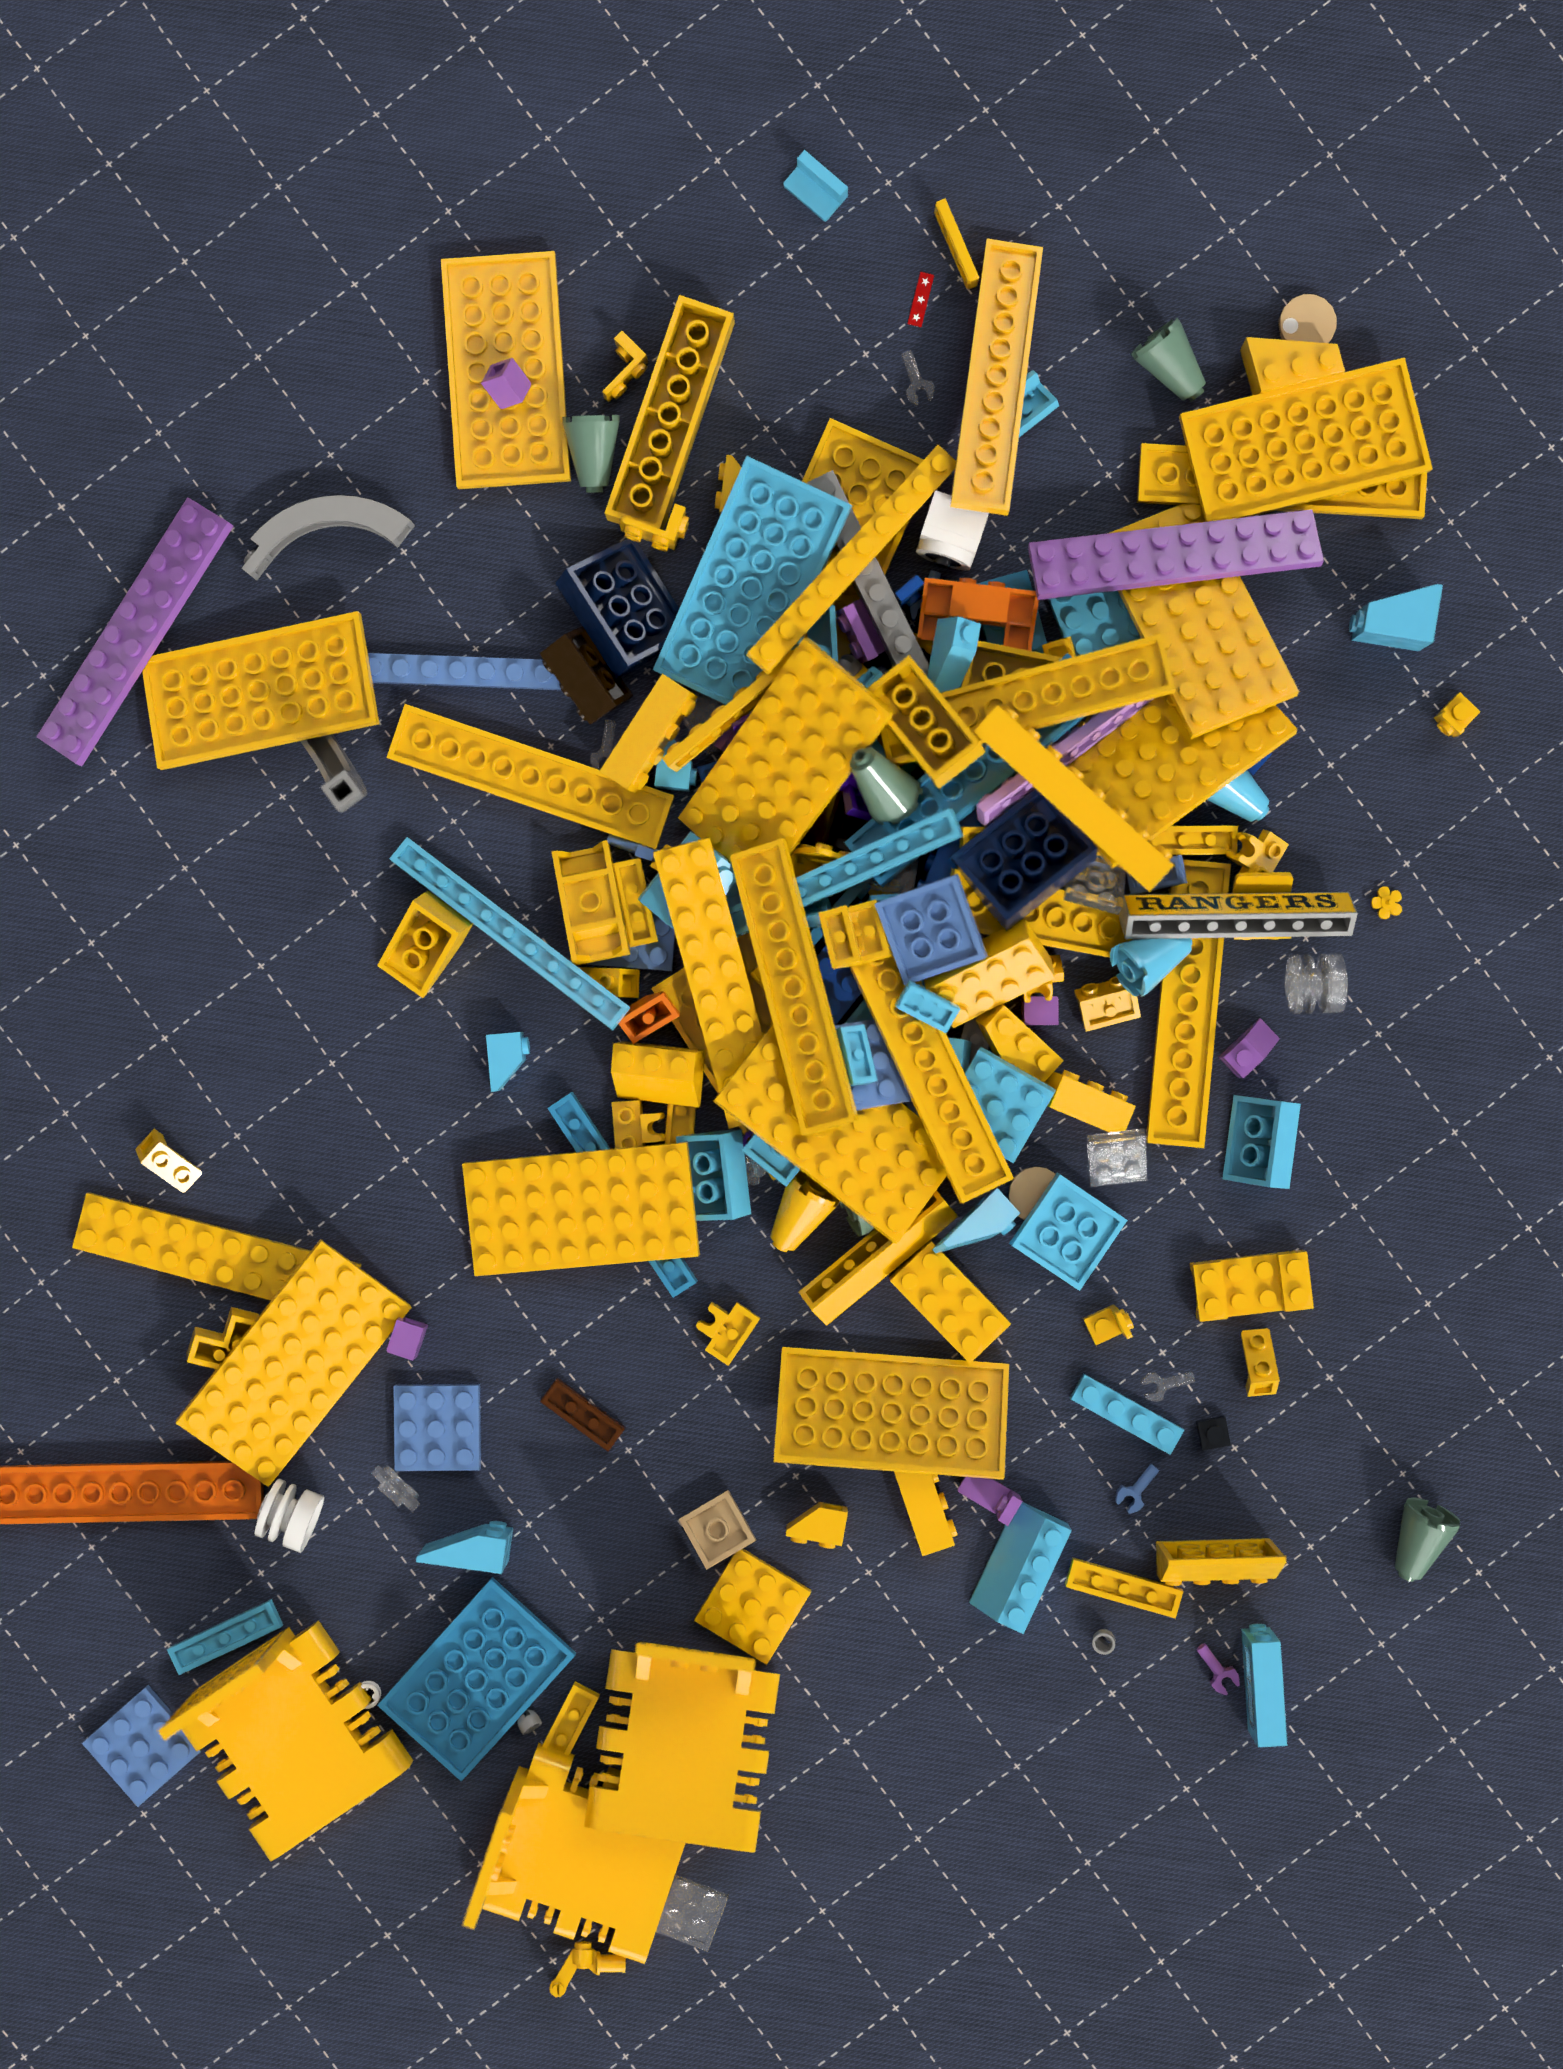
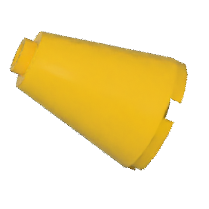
M799 1171L787 1187H785L770 1235L773 1240V1246L783 1252L788 1250L794 1251L840 1203L836 1197L803 1171Z

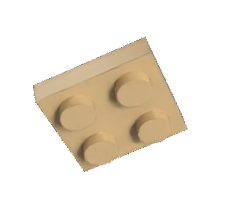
M729 1490L679 1519L706 1570L757 1541Z

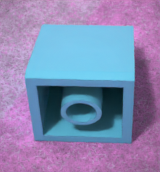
M1436 584L1368 603L1358 610L1356 615L1351 616L1349 623V632H1353L1351 641L1413 651L1424 649L1434 641L1443 585Z

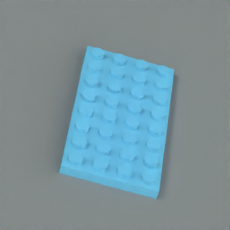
M746 456L653 670L660 674L663 673L669 678L727 705L734 699L733 696L739 689L748 687L756 681V676L762 669L747 656V653L824 570L853 505Z

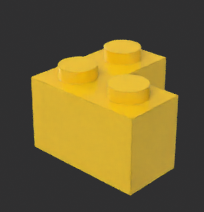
M231 1307L223 1333L194 1327L187 1350V1362L217 1369L258 1318L259 1314Z

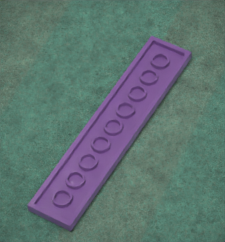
M187 497L38 733L37 738L75 764L83 766L232 530V524Z
M1313 509L1030 542L1028 545L1037 600L1320 567L1324 562Z

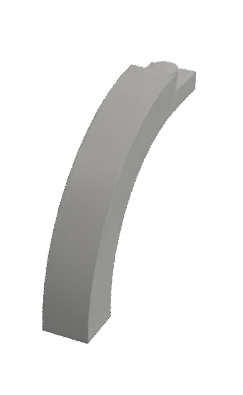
M337 495L309 499L281 511L259 528L250 538L259 547L256 550H251L246 555L242 569L255 580H258L273 559L288 544L300 536L321 528L346 526L364 529L385 538L398 548L415 525L410 519L393 508L366 498Z
M333 734L301 741L326 782L321 786L322 790L337 811L343 813L367 795L362 779Z

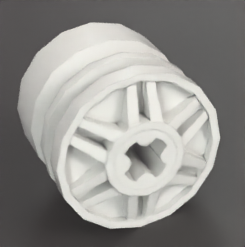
M277 1479L271 1490L266 1494L259 1509L255 1536L263 1538L270 1528L268 1541L273 1542L282 1531L284 1532L283 1547L301 1553L316 1526L323 1506L324 1496L306 1489L297 1500L295 1499L296 1485L291 1484L284 1494L286 1481Z

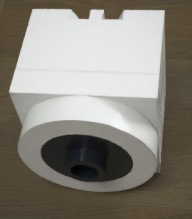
M935 490L916 553L942 568L970 570L989 513L950 507L952 495Z

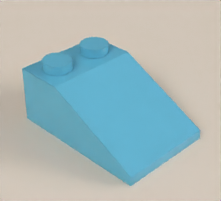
M490 1521V1524H483L427 1543L417 1555L416 1562L502 1574L509 1562L513 1527H506L507 1523Z

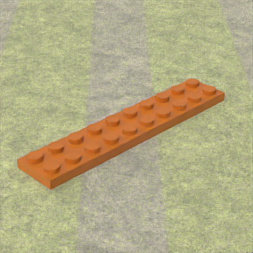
M231 1461L0 1466V1524L257 1519L259 1509L264 1500L263 1483Z

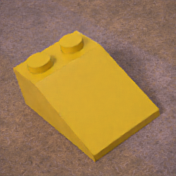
M426 891L412 901L377 966L424 998L462 945L473 923L434 894Z

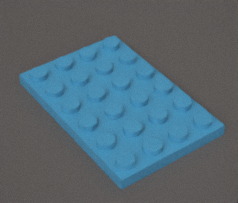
M492 1577L382 1698L377 1706L462 1781L574 1658L576 1652Z

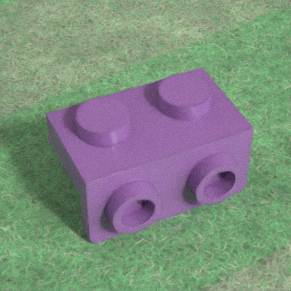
M861 599L835 611L837 623L841 631L846 634L850 642L851 653L855 659H858L860 663L867 662L885 651Z

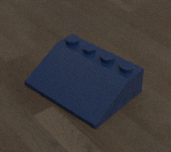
M630 539L621 541L566 568L556 581L559 590L616 679L639 668L660 654L679 607L637 542Z
M1035 788L952 854L950 859L988 911L1008 931L1092 864L1097 858L1098 848L1078 826Z

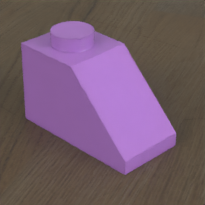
M1259 1018L1218 1058L1237 1078H1244L1265 1059L1280 1038Z

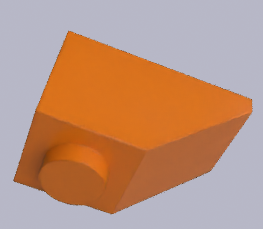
M662 991L646 995L631 1004L629 1011L618 1024L634 1044L679 1017L680 1013L667 994Z

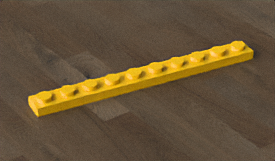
M937 445L750 649L747 656L766 674H769L930 498L935 490L955 470L956 460L942 447Z
M1170 826L1149 843L1155 849L1160 844L1171 855L1226 854L1227 851L1237 853L1238 839L1236 835L1238 833V826ZM960 827L963 837H960V848L986 827Z

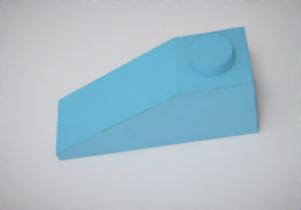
M959 616L937 620L927 677L940 693L960 687L976 653L981 627L980 623Z
M996 1188L986 1194L932 1250L935 1253H940L992 1238L999 1233H1002L1004 1236L1016 1225L1013 1220L1020 1212Z

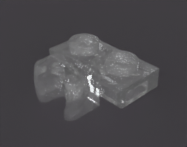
M378 1465L371 1474L381 1483L377 1488L397 1507L403 1503L413 1512L420 1505V1502L416 1500L420 1495L388 1465L384 1468Z

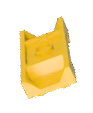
M608 840L601 841L593 848L574 852L552 851L573 964L577 966L630 955L628 937L612 865L613 858Z
M1305 1250L1190 1263L1197 1301L1196 1319L1199 1322L1266 1312L1314 1309L1308 1254Z

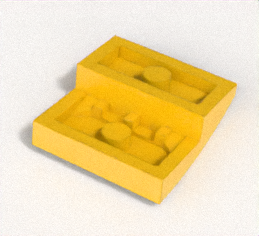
M876 899L850 907L844 905L818 913L833 969L892 957L888 939L875 903L878 902Z

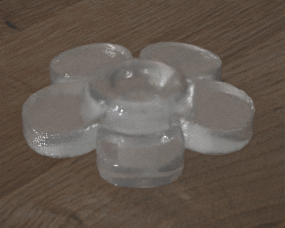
M745 1156L747 1180L750 1185L755 1186L760 1183L759 1177L764 1176L766 1170L750 1157Z

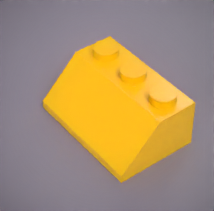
M628 1041L613 1043L611 1074L617 1098L700 1107L705 1050L637 1042L633 1044Z

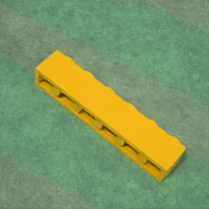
M936 1190L898 1243L894 1244L878 1230L874 1229L798 1293L811 1311L827 1326L958 1218V1216Z

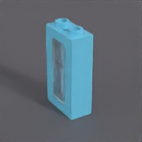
M1251 1624L1248 1629H1241L1248 1732L1258 1747L1287 1746L1281 1642L1270 1627H1266L1265 1624Z

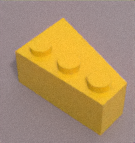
M1246 337L1240 350L1252 395L1345 372L1338 344Z
M1003 1004L980 1015L975 1020L995 1055L1042 1082H1045L1064 1061Z
M1066 1070L1062 1074L1053 1072L1044 1082L1056 1089L1047 1105L1048 1107L1123 1138L1136 1107L1126 1102L1128 1096L1113 1090L1110 1095L1102 1092L1104 1086L1090 1080L1085 1085L1078 1082L1080 1076Z

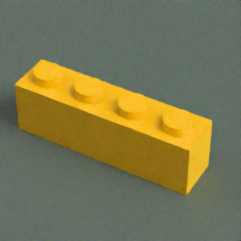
M662 673L600 771L629 791L636 793L638 789H642L648 781V773L653 765H657L662 760L667 743L674 740L678 735L680 723L685 716L688 717L693 712L696 706L695 700L698 696Z
M894 1471L922 1556L955 1546L953 1537L958 1534L953 1519H946L944 1510L948 1509V1504L944 1493H938L935 1483L939 1482L938 1475Z

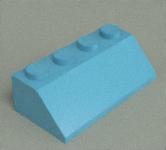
M1022 1502L1010 1524L1004 1526L969 1603L996 1622L1024 1634L1072 1531L1069 1524Z

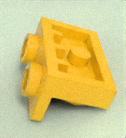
M1116 976L1109 979V981L1098 984L1089 983L1080 989L1074 990L1075 997L1079 1003L1083 1027L1086 1032L1141 1017L1137 996L1135 997L1125 990Z

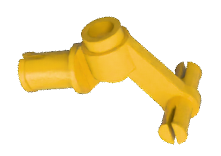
M589 1941L575 1942V1948H572L556 1978L550 1983V1993L554 1997L564 1995L576 1969H590L595 1975H600V1972L625 1973L626 1958L616 1954H600V1951L592 1948V1942Z

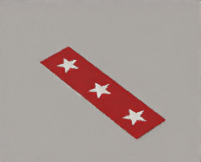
M920 272L907 324L922 327L934 275Z

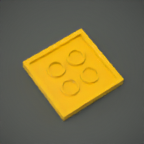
M741 1549L731 1557L695 1616L694 1621L767 1665L809 1597L811 1590L745 1549Z

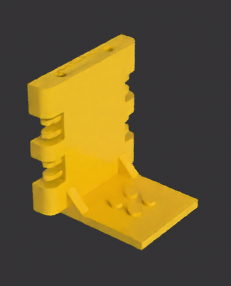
M319 1620L296 1636L290 1627H287L198 1687L158 1730L164 1741L179 1730H182L195 1751L202 1749L215 1739L218 1740V1743L209 1748L205 1754L210 1758L224 1749L228 1757L217 1763L215 1769L221 1772L234 1764V1767L222 1774L216 1782L228 1799L236 1796L246 1788H250L237 1799L240 1805L246 1804L253 1797H256L260 1804L254 1806L247 1813L249 1819L252 1820L266 1811L267 1814L251 1824L249 1831L270 1861L275 1860L400 1776L413 1763V1759L392 1729L371 1744L367 1742L381 1732L378 1726L372 1727L363 1735L357 1727L366 1723L371 1717L370 1713L366 1711L355 1719H351L372 1700L365 1688L361 1687V1682L336 1697L337 1693L349 1685L347 1679L338 1681L330 1688L325 1680L337 1673L339 1670L338 1666L334 1664L322 1673L319 1672V1669L332 1661L340 1652Z
M647 1642L637 1643L635 1652L611 1649L605 1689L633 1693L632 1699L610 1696L609 1703L617 1706H631L629 1717L620 1716L619 1714H607L606 1717L608 1722L627 1724V1729L599 1726L596 1749L624 1753L623 1758L601 1755L600 1762L607 1765H622L620 1776L609 1773L597 1775L598 1781L619 1784L618 1789L590 1785L584 1827L743 1852H756L761 1810L735 1807L733 1802L756 1804L757 1797L751 1794L735 1793L736 1783L755 1786L759 1785L760 1781L759 1778L737 1775L738 1770L766 1774L769 1750L741 1746L742 1742L765 1745L764 1737L743 1734L745 1723L758 1727L767 1726L768 1719L746 1716V1710L775 1714L780 1674L754 1670L755 1660L749 1657Z
M538 1743L530 1768L518 1766L498 1818L463 1925L474 1929L481 1909L519 1921L525 1901L529 1899L532 1900L527 1915L528 1918L533 1919L536 1916L538 1903L549 1906L544 1916V1923L549 1925L555 1909L560 1910L554 1934L574 1940L582 1917L586 1921L581 1936L587 1937L590 1934L592 1922L603 1925L598 1934V1941L604 1943L609 1927L614 1928L608 1952L645 1964L685 1843L584 1827L590 1785L597 1786L598 1773L594 1772V1775L591 1776L589 1789L578 1786L583 1776V1768L580 1767L576 1769L572 1784L568 1783L566 1779L574 1755L570 1753L567 1756L564 1752L550 1747L544 1748L542 1747L543 1744ZM608 1767L607 1773L620 1776L621 1770ZM603 1782L602 1787L618 1789L619 1784Z

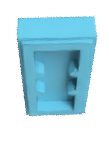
M910 980L895 1003L896 1008L944 1033H947L960 1011V1006Z

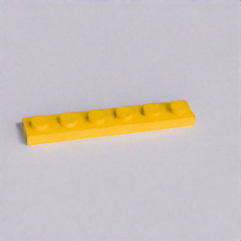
M797 647L790 650L769 674L762 670L756 676V681L748 687L739 689L734 694V699L727 705L717 707L712 712L711 718L704 724L700 723L694 726L689 731V736L682 742H676L671 745L667 750V754L662 757L666 765L675 772H678L729 730L732 723L751 712Z

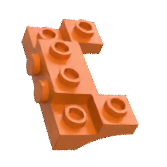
M925 578L917 640L934 642L937 620L959 616L982 625L1005 627L1003 646L1032 651L1039 604L1036 591L1006 588L1005 583L989 581L988 585L976 584L977 580L971 578H960L959 582Z

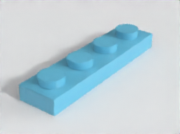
M1084 1373L1070 1396V1399L1170 1455L1184 1432V1429Z
M271 1599L169 1647L167 1651L178 1675H181L275 1631L284 1624Z

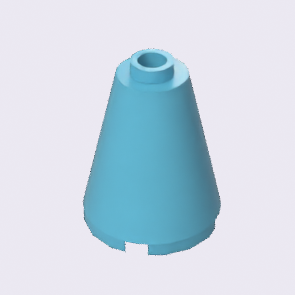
M1248 770L1207 799L1249 822L1254 820L1260 821L1269 811V799Z
M1134 939L1112 947L1110 962L1112 967L1117 964L1120 973L1116 977L1125 990L1135 997L1140 994L1142 997L1147 995L1191 952L1192 939Z

